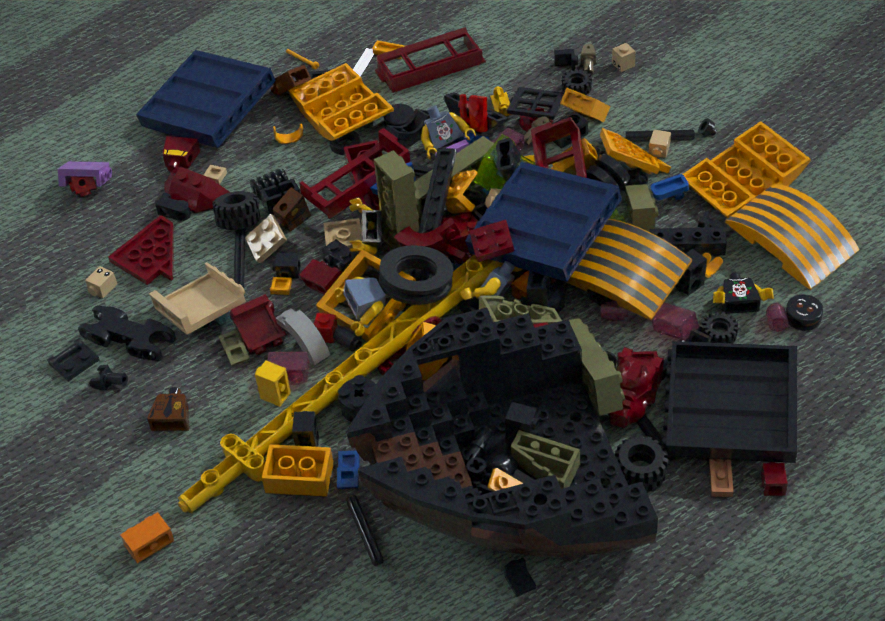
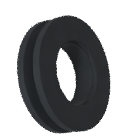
M417 245L399 247L384 255L380 262L379 284L383 292L401 303L411 305L434 303L444 298L451 290L453 277L452 263L443 253L433 248ZM416 268L430 272L433 277L425 281H412L401 277L398 273L406 269Z

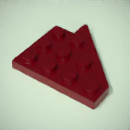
M160 215L108 256L109 262L146 285L151 283L160 274L172 281L174 274L173 222Z

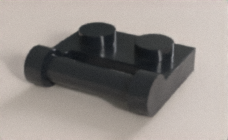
M81 338L76 339L74 344L55 357L51 356L47 359L49 365L68 382L100 360L99 356L85 345ZM79 349L81 350V351H79L78 353H76L74 356H72L71 358H69L68 360H66L65 362H63L62 364H59L62 360H64L65 358H67L68 356H70L71 354H73V353L76 352L77 350H79Z

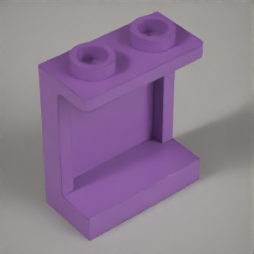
M68 161L58 168L59 186H67L72 181L71 177L90 176L96 177L97 187H101L112 177V169L109 167V162Z

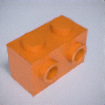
M158 512L120 534L125 548L136 563L141 562L174 541L170 527Z

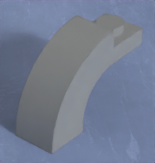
M290 308L276 317L277 324L294 337L304 357L311 363L316 365L330 356L323 337L302 311L295 312Z

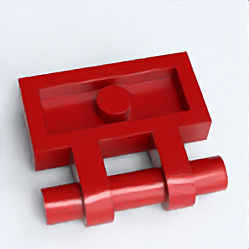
M461 94L460 101H458V107L460 108L459 117L466 123H469V128H472L474 131H488L487 97L471 95L469 96V101H467L466 94Z

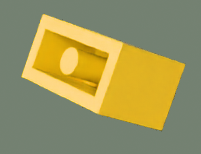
M266 360L261 367L257 368L255 378L260 399L281 407L291 393L286 368Z

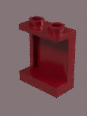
M266 294L230 311V317L250 355L253 353L259 355L267 350L266 347L271 345L276 347L282 344L286 337L285 331L282 332L277 324L276 318L268 304L269 299Z

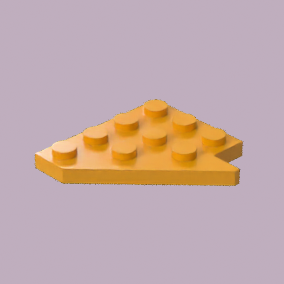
M604 128L601 129L600 137L606 152L616 161H623L631 168L639 167L647 174H658L659 170L669 173L671 166L621 135Z

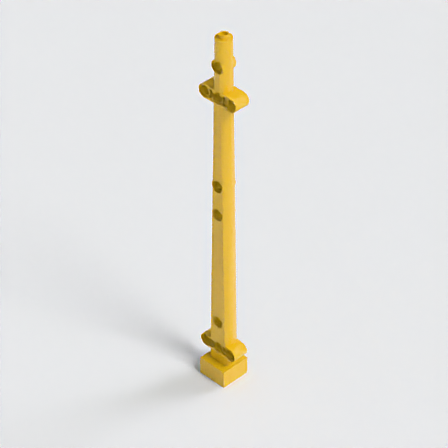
M473 255L453 272L451 290L444 298L430 304L412 305L249 440L244 442L235 434L223 436L220 444L226 458L213 469L205 471L199 481L178 497L180 509L185 513L187 511L193 513L210 498L219 496L224 491V487L242 473H245L254 481H262L265 466L263 457L268 452L269 444L279 445L293 434L294 412L315 411V416L339 398L338 390L345 382L357 375L366 377L410 341L411 335L418 325L433 316L441 318L463 300L460 294L461 290L470 287L471 291L474 292L476 288L483 285L492 270L499 266L502 267L504 263L490 259L477 262L476 256ZM515 267V268L513 269V271H520V270H522L521 268H518V267Z

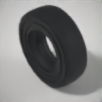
M355 131L329 141L331 150L339 155H344V147L361 144L360 137ZM344 139H349L352 141L347 145L339 144V142Z

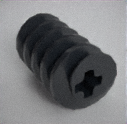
M277 169L275 173L273 171L269 172V176L264 174L263 179L260 176L256 178V181L251 179L250 186L253 193L261 197V189L273 185L279 188L278 183L289 179L284 169L282 171Z

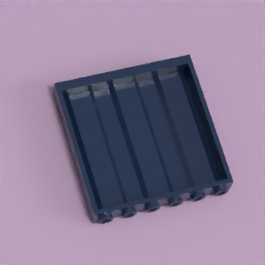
M195 50L140 109L136 116L141 125L148 129L176 137L198 139V142L218 148L276 80L271 68Z
M521 162L500 193L496 195L490 207L486 209L485 214L477 222L474 229L506 219L515 251L491 258L490 260L500 263L508 261L514 267L567 282L622 198L619 187L616 185ZM469 234L465 242L469 253L475 255L471 235Z

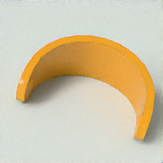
M300 124L299 129L290 134H279L276 132L275 126H273L274 137L281 144L297 142L303 135V125Z
M704 253L702 256L707 259L705 277L709 278L719 270L723 259L716 257L710 262L711 255Z

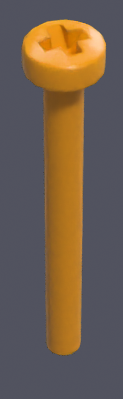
M286 49V53L311 65L312 69L316 70L319 67L318 62H312Z

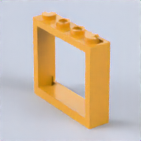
M361 250L316 304L319 313L336 315L338 325L347 326L351 329V324L354 320L334 310L339 303L336 300L334 290L336 288L343 289L345 280L361 277L369 266L379 270L381 259ZM403 271L398 273L407 280L416 281L414 277ZM391 298L368 328L364 327L362 339L366 341L372 339L394 321L396 315L405 308L406 304Z

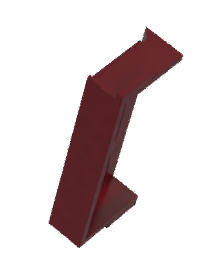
M466 27L376 55L377 69L375 73L381 82H386L392 93L486 63V60L482 56V49L477 46L468 34ZM463 37L464 44L469 51L458 54L449 41ZM440 44H444L452 55L419 67H415L407 56ZM402 57L410 70L393 75L384 62Z
M571 117L554 124L549 122L531 129L536 166L549 169L548 165L574 156L577 176L587 178L580 130ZM571 135L573 149L547 159L546 144Z
M385 128L378 131L379 143L319 183L309 187L303 181L299 182L300 192L304 198L326 214L328 219L350 206V200L362 198L371 192L370 187L377 183L374 162L370 160L372 157L383 150L388 153L394 150L398 156L404 159L405 163L410 162V151L398 143V138ZM363 163L374 170L343 192L333 185L334 182ZM327 188L336 197L327 201L318 193Z

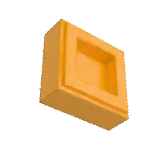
M273 277L270 294L289 295L292 278Z

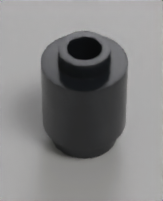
M339 326L334 331L333 339L339 345L350 351H355L361 347L363 343L362 335L357 336L355 331L349 327Z

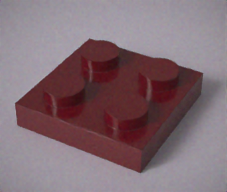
M506 219L470 230L477 262L515 251Z

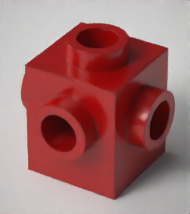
M90 176L71 177L72 181L69 182L71 191H75L76 195L80 194L81 197L90 195V191L97 189L94 178ZM84 181L85 185L80 186L79 182Z

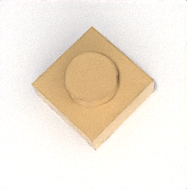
M210 165L204 176L209 177L220 185L227 174V170L223 167Z

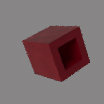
M776 462L763 463L761 479L764 496L786 495L788 482L785 464Z

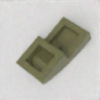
M237 330L219 336L220 343L231 367L250 360Z

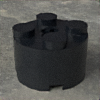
M357 375L339 388L341 412L348 421L352 422L376 385L372 380L362 375Z

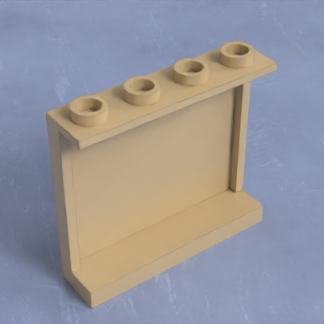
M207 262L204 263L208 271L207 274L164 297L156 290L149 293L155 309L187 335L246 302L244 297L245 290L242 285H238L232 278H228L224 272L221 273L215 266L213 267Z

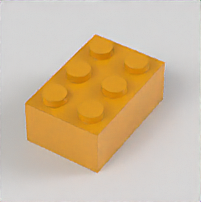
M269 444L262 474L265 493L327 496L333 468L331 448Z

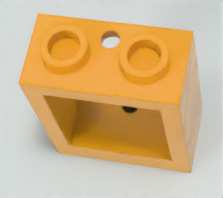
M566 88L560 102L563 106L601 122L605 121L610 109L609 105L569 88Z

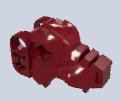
M624 347L616 371H620L623 382L620 383V388L623 390L625 400L622 401V410L608 413L610 424L625 428L640 420L645 415L647 406L651 407L655 403L656 393L663 376L664 358L655 356L650 362L633 358V349Z

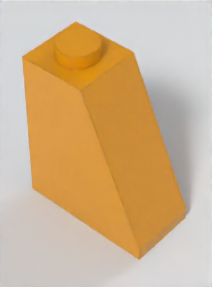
M583 138L581 142L585 168L587 170L591 165H595L598 155L596 149ZM571 146L570 148H568L567 150H565L564 152H567V151H569V150H572V149H573L572 146ZM574 156L553 163V167H551L552 170L577 175Z

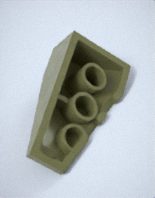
M502 296L479 297V309L487 307L493 322L527 313L533 324L544 322L552 324L562 321L555 308L537 304L527 306L515 299L513 302L505 301Z

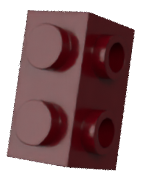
M312 259L299 276L307 287L325 295L342 272L336 267H329L323 261L319 262Z

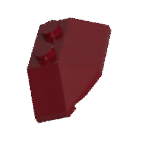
M183 167L173 169L164 184L165 192L171 195V199L187 201L190 211L194 213L213 209L212 203L216 198L230 193L209 177Z

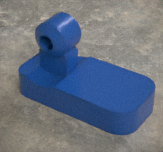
M682 174L651 185L652 195L656 200H663L674 196L676 200H680L684 197L683 192L689 190V183Z

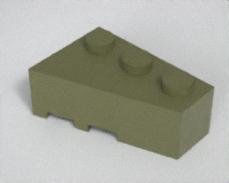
M647 184L625 186V202L628 217H631V225L649 232L650 229L655 228V217H658V207L655 206L652 191H649Z
M521 430L518 431L511 445V456L516 460L517 465L536 479L538 477L544 478L556 475L561 489L571 485L580 465V449Z

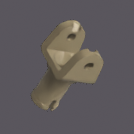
M585 44L581 52V65H583V72L587 71L591 76L594 74L593 65H596V53L592 44Z
M543 116L531 123V128L521 137L522 140L525 141L529 138L526 143L530 145L532 142L531 129L549 123V119Z

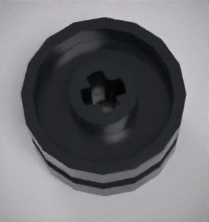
M601 154L596 159L595 165H591L586 170L588 179L616 185L624 188L631 180L625 168L607 154Z

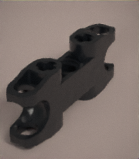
M97 305L92 309L94 317L100 320L98 323H83L78 327L80 335L94 344L108 347L111 341L120 344L125 343L127 346L126 351L131 356L160 361L163 358L161 349L154 345L155 343L160 341L172 343L176 340L175 332L161 322L147 319L142 325L129 321L124 311L109 306Z

